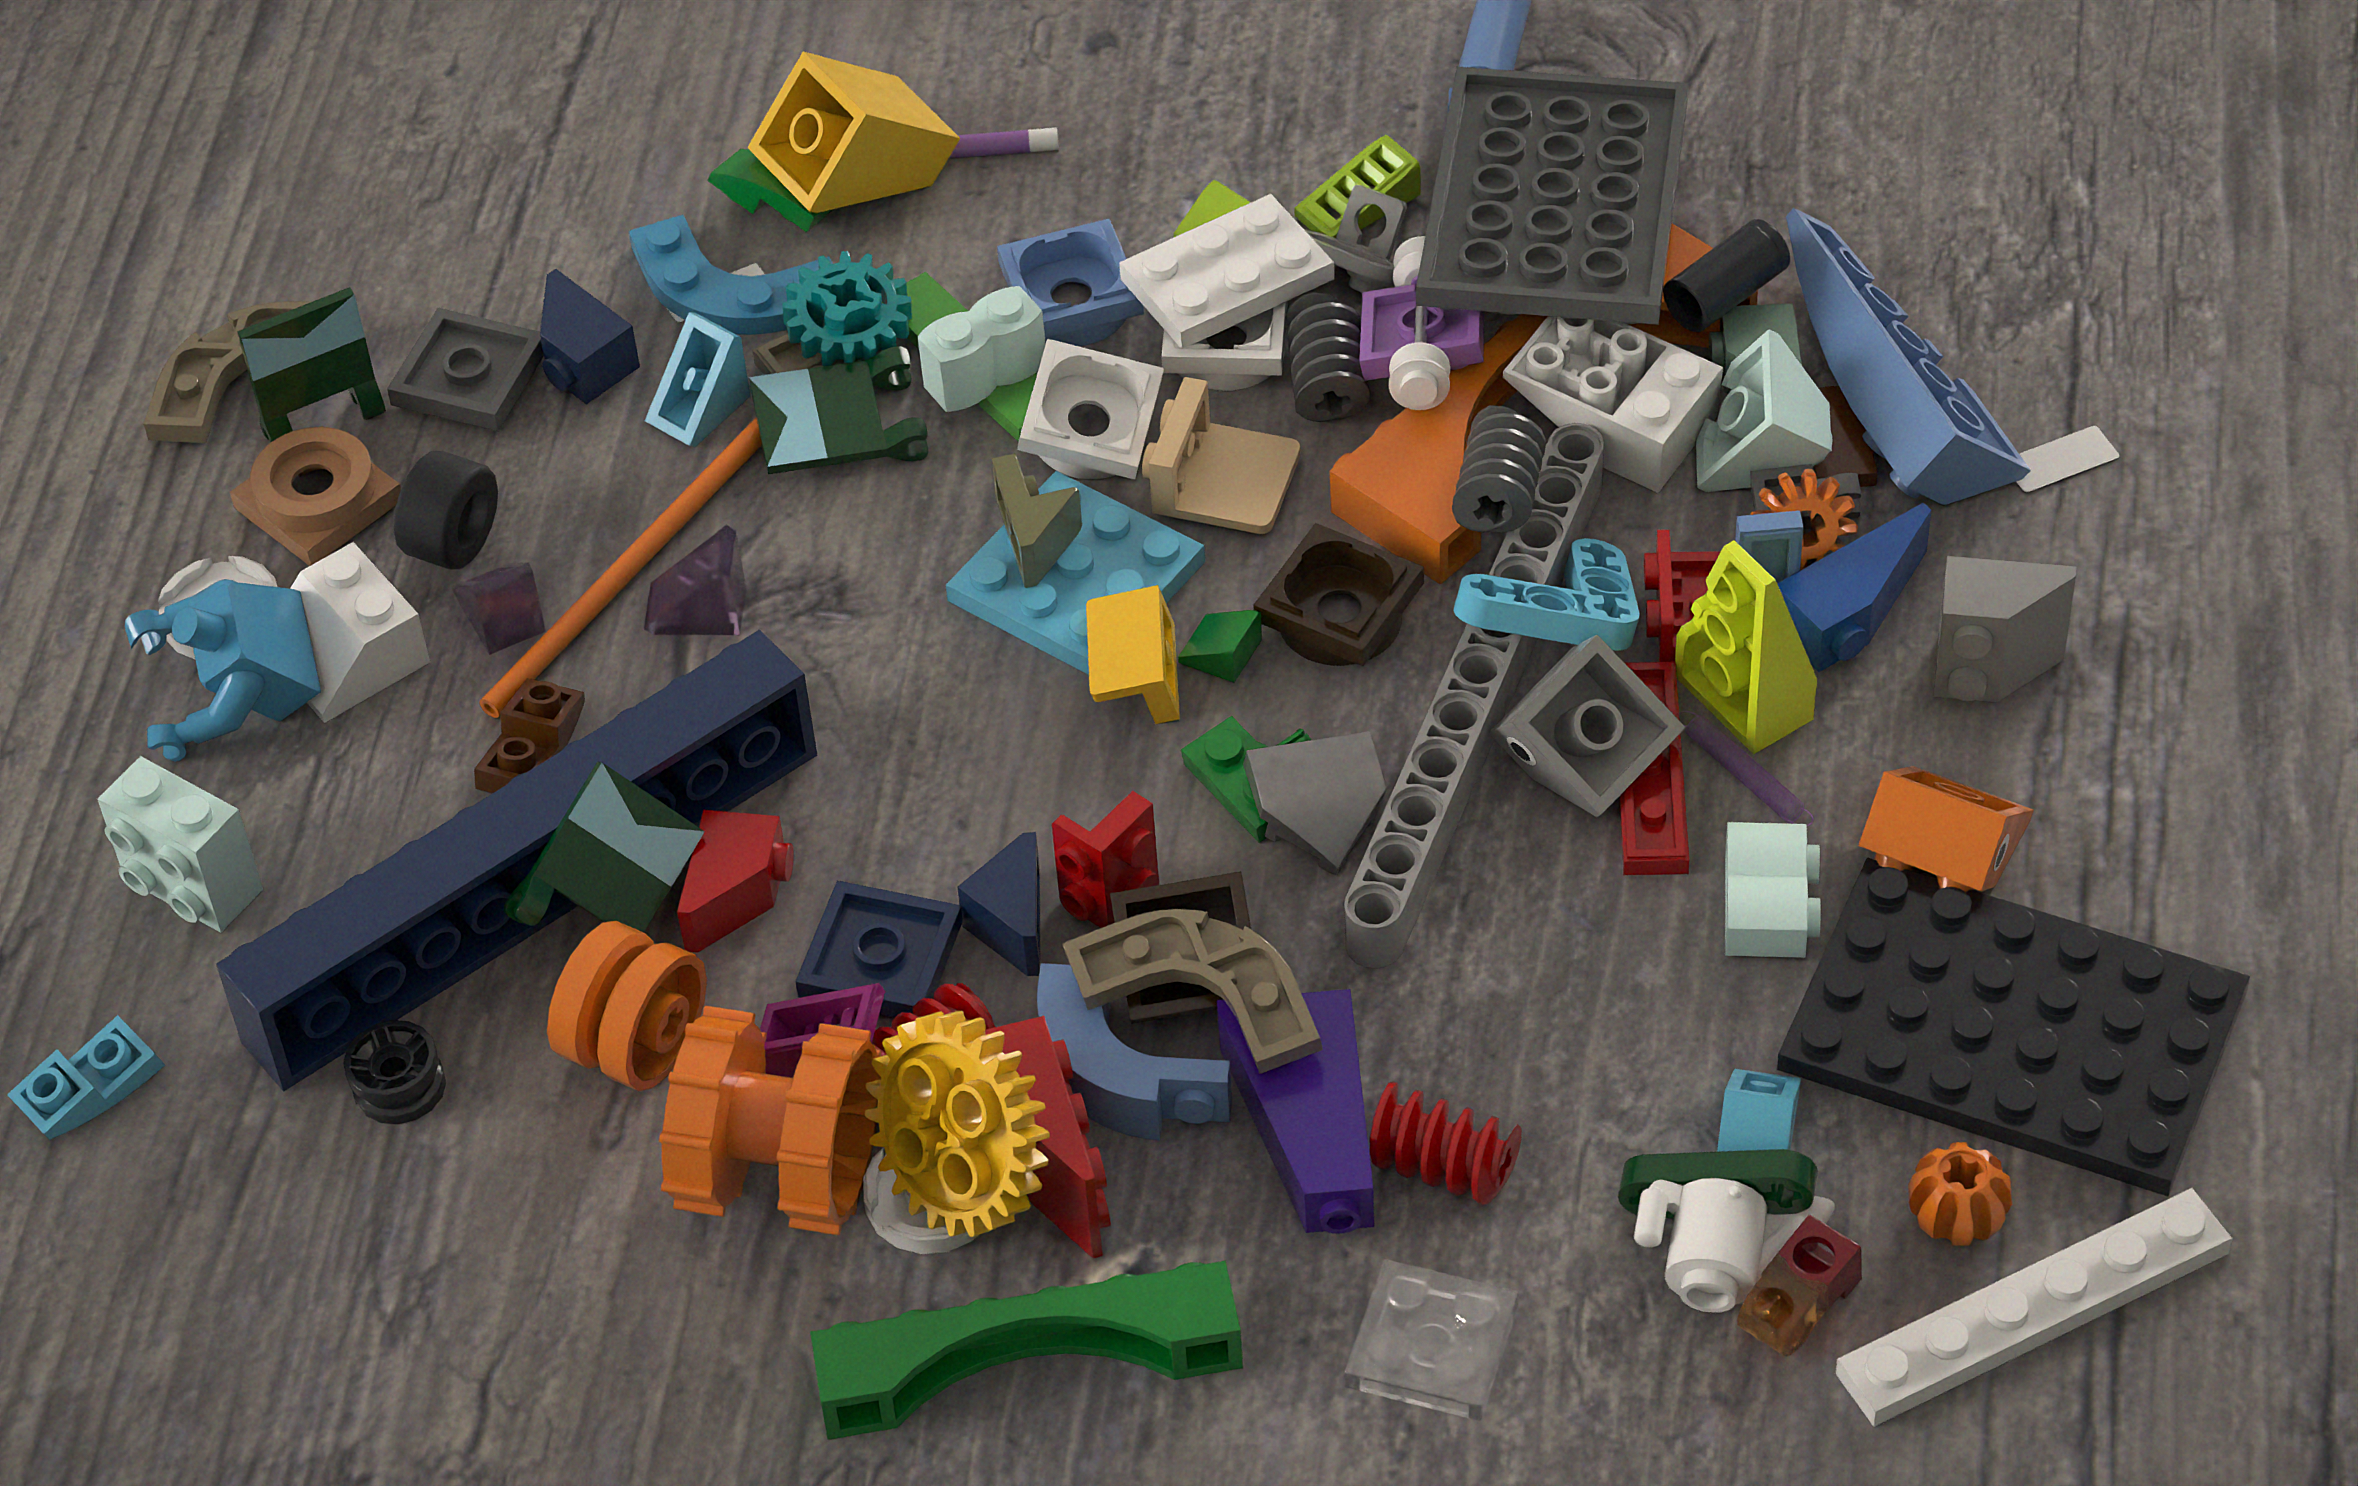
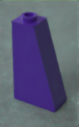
M1351 989L1301 993L1320 1036L1323 1050L1259 1074L1236 1016L1224 999L1217 1000L1220 1051L1225 1061H1230V1072L1305 1232L1326 1231L1333 1234H1343L1359 1228L1374 1227L1373 1180Z

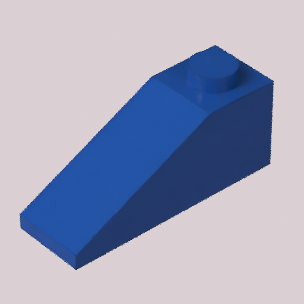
M1924 502L1777 583L1809 661L1818 672L1840 660L1846 661L1855 657L1870 643L1926 554L1931 509Z

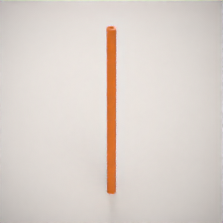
M756 417L480 699L479 704L486 714L493 718H498L501 711L527 678L535 680L762 446Z

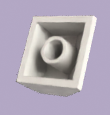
M354 542L300 571L290 589L298 590L301 593L321 693L309 700L307 704L324 723L430 663L419 614Z

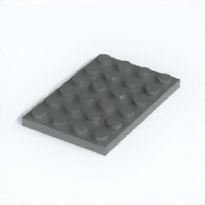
M1457 67L1416 284V306L1437 307L1445 310L1489 311L1508 315L1528 314L1554 316L1564 319L1579 318L1618 321L1626 324L1644 323L1659 325L1689 83Z

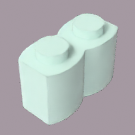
M1014 286L986 295L976 302L968 312L950 314L934 321L918 336L924 388L946 412L962 410L981 402L997 386L1014 384L1032 376L1039 370L1046 345L1042 310L1020 286Z
M1727 822L1725 847V956L1805 958L1807 937L1820 936V898H1808V884H1819L1820 846L1807 844L1806 824Z

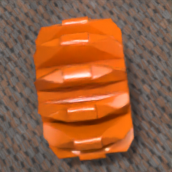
M1812 469L1804 470L1801 475L1800 486L1798 487L1794 486L1788 473L1780 474L1778 480L1784 492L1778 496L1770 489L1762 488L1759 492V497L1771 509L1756 510L1750 514L1788 511L1808 512L1812 519L1811 527L1813 530L1803 534L1800 571L1807 567L1808 559H1813L1815 563L1824 558V554L1829 550L1835 552L1846 546L1837 536H1851L1858 531V525L1855 521L1843 517L1855 508L1852 498L1850 496L1835 498L1840 484L1833 477L1824 480L1817 488V477Z

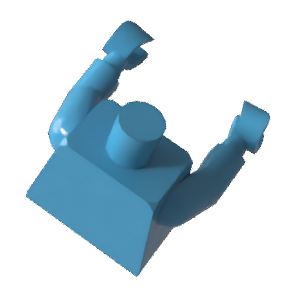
M223 579L193 596L166 606L164 613L160 615L158 611L148 609L135 612L125 620V631L131 649L141 637L146 654H154L165 645L166 635L172 633L174 640L178 643L193 647L199 680L207 690L216 693L209 707L187 715L185 721L176 725L155 724L147 728V747L155 750L163 746V755L168 760L174 762L182 760L186 755V743L194 741L200 744L238 730L251 710L273 720L281 721L321 693L301 593L298 590L239 583L234 580Z

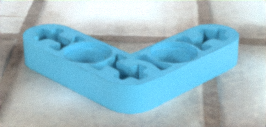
M1587 538L1577 539L1572 542L1564 570L1567 589L1485 574H1471L1461 579L1453 610L1455 615L1467 624L1505 633L1575 645L1598 635L1614 651L1625 650L1631 646L1640 615L1626 557L1623 552L1607 542Z

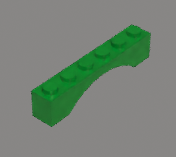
M1226 1260L1207 1264L1190 1262L1172 1270L1137 1276L1133 1274H1120L1106 1281L1073 1287L1050 1286L1037 1293L1003 1299L980 1298L968 1305L933 1311L916 1309L907 1311L898 1317L863 1323L846 1321L835 1324L828 1329L810 1332L828 1440L898 1428L922 1404L953 1383L986 1368L1027 1357L1059 1354L1109 1357L1144 1366L1173 1380L1243 1368L1241 1329Z

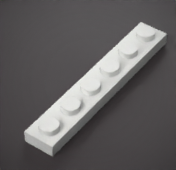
M2190 1188L1838 1358L1836 1375L1873 1427L2229 1254L2232 1237L2193 1188Z

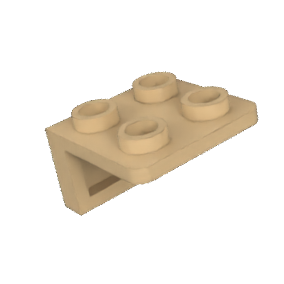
M1184 377L1175 400L1167 399L1164 404L1160 420L1161 434L1158 442H1150L1144 453L1142 476L1143 478L1150 479L1152 513L1256 534L1268 533L1274 526L1300 459L1299 442L1292 438L1210 423L1208 381Z

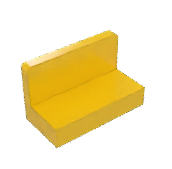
M1159 585L1088 600L1086 603L1089 687L1093 700L1095 702H1103L1142 693L1155 724L1179 720L1175 624Z

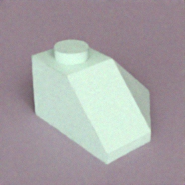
M1770 329L1735 358L1728 368L1721 385L1731 390L1723 401L1718 419L1714 422L1706 418L1696 439L1697 488L1705 492L1750 488V471L1812 464L1813 467L1821 463L1828 453L1832 451L1833 438L1830 427L1829 402L1781 336Z

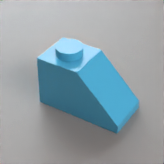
M1734 1069L1725 1088L1717 1152L1770 1149L1791 1150L1801 1078Z

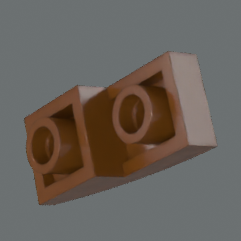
M527 678L500 713V736L474 768L475 789L494 793L506 786L514 777L527 773L561 752L568 745L585 703L584 692L558 686L548 681H537Z

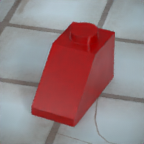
M703 810L699 828L705 832L692 852L677 910L684 949L686 951L698 953L774 907L780 881L789 882L794 861L792 843H784L780 816Z

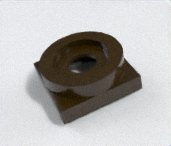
M1315 523L1254 603L1253 608L1261 613V624L1279 631L1286 644L1300 656L1324 665L1346 666L1358 664L1364 666L1368 660L1380 655L1395 641L1401 628L1402 613L1424 584V567ZM1345 594L1355 598L1360 603L1361 611L1354 619L1348 622L1337 623L1323 618L1318 611V607L1325 598L1331 595Z

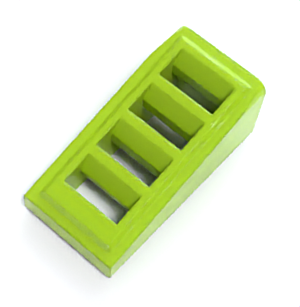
M1384 135L1368 145L1294 208V216L1311 231L1336 239L1349 201L1347 198L1350 197L1354 186L1363 185L1370 188L1369 185L1373 184L1375 186L1373 190L1408 203L1421 195L1420 164L1417 159L1392 138ZM1375 204L1366 205L1358 216L1359 229L1361 230L1384 217L1385 213ZM1332 207L1341 216L1336 220L1326 210Z

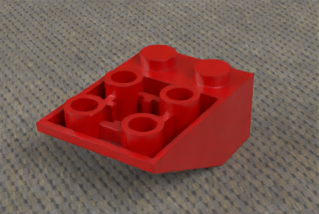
M1045 1016L986 1029L985 1035L998 1031L1004 1033L1002 1049L1004 1055L1018 1050L1021 1052V1061L1016 1071L1020 1077L1027 1075L1035 1076L1036 1081L1027 1091L1030 1100L1043 1102L1046 1107L1041 1113L1034 1115L1035 1125L1049 1131V1138L1036 1142V1149L1049 1161L1047 1166L1032 1170L1041 1182L1042 1188L1039 1191L1027 1194L1029 1202L1092 1258L1102 1257L1100 1229L1111 1226L1108 1205L1102 1189L1107 1187V1180L1098 1147L1090 1148L1086 1133H1090V1126L1083 1097L1080 1092L1073 1094L1069 1080L1073 1079V1071L1064 1039L1052 1042Z

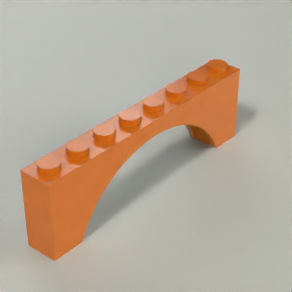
M1673 223L1671 226L1664 285L1713 249V247ZM1758 290L1737 306L1757 305ZM1662 296L1659 325L1644 323L1628 325L1670 344L1709 348V332L1720 331V318L1702 332L1689 331L1674 319L1665 304L1664 296ZM1520 314L1513 321L1505 322L1497 330L1494 337L1484 344V362L1469 364L1466 367L1450 372V390L1442 403L1427 410L1404 409L1395 418L1384 421L1376 429L1373 436L1352 453L1342 455L1330 470L1331 513L1396 556L1423 566L1424 574L1440 585L1481 551V532L1469 530L1458 524L1452 512L1453 496L1456 493V484L1463 463L1464 451L1467 448L1471 423L1478 412L1489 405L1502 406L1518 391L1503 378V371L1548 316Z

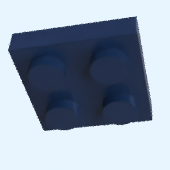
M837 880L795 981L798 998L879 983L885 990L880 1015L896 1017L901 1012L913 1013V1006L920 999H933L934 992L937 990L963 923L961 905Z

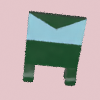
M350 287L237 331L260 414V427L265 438L269 439L270 442L293 431L287 416L288 413L345 390L349 391L352 401L359 405L361 416L364 420L371 419L386 411L374 376L355 294Z
M896 346L883 350L868 360L749 377V386L768 475L882 457H891L910 462L925 459L929 451L926 441L928 431L924 420L919 417L907 418L883 431L873 386L896 391L906 389L911 385L912 377L909 369L911 360L907 349L902 346Z
M597 762L530 873L507 899L504 905V912L518 923L534 926L544 916L555 890L602 922L618 921L644 932L705 831L604 763Z

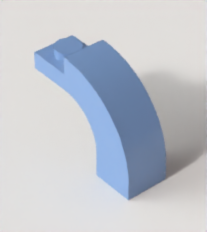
M1041 963L1037 988L1038 1016H1045L1052 1042L1064 1039L1073 1071V1079H1070L1069 1083L1073 1094L1081 1093L1088 1118L1122 1134L1152 1140H1160L1163 1118L1180 1119L1194 1124L1207 1121L1230 1122L1232 1107L1230 1061L1157 1057L1129 1048L1119 1041L1108 1028L1111 1009L1110 1002L1088 1010L1071 966Z

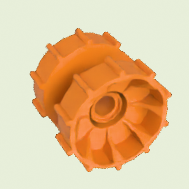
M705 1005L703 1016L696 1019L693 1024H686L685 1038L678 1052L673 1072H670L668 1077L670 1085L665 1106L663 1130L659 1136V1143H662L663 1181L661 1191L668 1192L674 1198V1209L724 1217L726 1206L732 1203L736 1197L742 1196L743 1183L751 1162L779 1166L780 1199L778 1210L784 1211L790 1217L789 1228L840 1235L842 1225L851 1215L855 1216L857 1213V1202L863 1189V1178L872 1160L873 1145H870L869 1138L875 1134L877 1122L867 1118L865 1110L877 1107L878 1099L866 1090V1083L880 1079L871 1062L874 1058L881 1056V1050H876L875 1046L870 1042L871 1031L820 1023L818 1034L813 1036L809 1042L804 1041L802 1044V1055L794 1077L765 1074L764 1044L767 1034L766 1032H761L760 1028L755 1024V1013Z

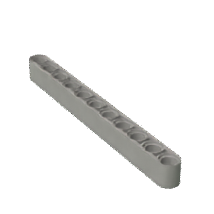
M1571 423L1559 427L1549 437L1545 454L1542 458V468L1539 472V481L1535 490V499L1532 503L1531 516L1523 526L1514 531L1507 532L1489 575L1555 587L1561 586L1572 542L1581 539L1602 491L1604 441L1601 434L1595 428L1586 424ZM1470 624L1466 625L1345 898V947L1348 956L1355 963L1369 968L1385 967L1397 961L1403 953L1494 742L1489 732L1504 718L1538 638L1483 629Z

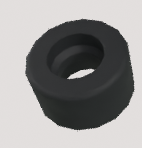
M430 451L424 455L409 472L399 493L393 528L396 545L406 555L447 569H462L479 553L493 525L498 501V486L495 474L486 465L445 451Z

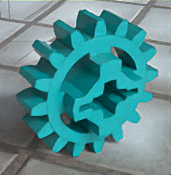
M842 251L839 263L831 264L822 255L818 257L819 269L814 272L802 266L798 270L799 284L788 283L786 286L787 301L782 303L784 325H787L788 340L791 344L801 342V353L805 359L820 353L822 366L832 365L835 359L844 360V363L855 362V359L859 358L868 360L875 356L879 350L883 351L896 347V338H907L909 335L908 320L912 319L911 297L907 296L906 280L904 278L894 279L893 265L889 262L878 269L873 268L871 254L866 253L860 262L856 263L851 262L848 251Z

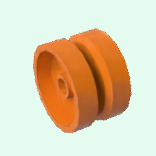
M618 921L601 923L588 933L577 946L557 981L549 1007L547 1035L551 1050L560 1057L587 1069L600 1067L601 1072L610 1079L637 1091L654 1088L673 1070L678 1052L685 1038L686 1024H693L701 1016L707 986L704 962L695 954L667 942L654 944V941L644 932Z

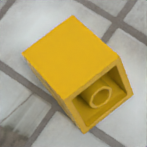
M803 51L747 148L808 211L819 213L932 186L959 142L960 137L898 76Z

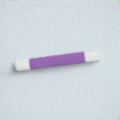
M1057 128L958 135L960 140L949 158L1059 150Z

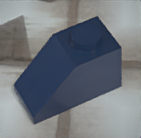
M554 269L548 273L540 328V338L545 361L542 363L543 370L548 380L558 390H568L587 405L640 367L633 326L559 270Z

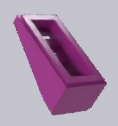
M879 983L767 1004L760 1026V1031L767 1034L764 1044L765 1073L793 1078L802 1055V1044L804 1041L809 1042L813 1036L818 1034L820 1023L836 1026L840 1024L842 1027L871 1031L870 1042L872 1043L885 995L884 988Z

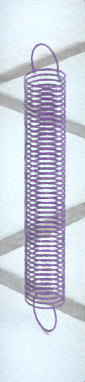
M1695 714L1701 719L1698 722L1700 725L1692 733H1689L1692 725L1699 720H1695L1688 727L1697 717L1693 718L1685 726L1686 734L1787 823H1793L1797 820L1803 810H1805L1804 803L1722 733L1711 721L1703 715L1698 716ZM1799 803H1801L1800 809H1802V811L1799 814V816L1793 821L1791 820L1795 818V816L1791 819H1788L1797 811ZM1796 804H1798L1796 810L1789 817L1785 818L1794 810ZM1807 811V812L1811 815V817H1812V821H1811V823L1809 824V825H1811V824L1813 823V820H1814V819H1813L1812 814H1811L1809 811Z

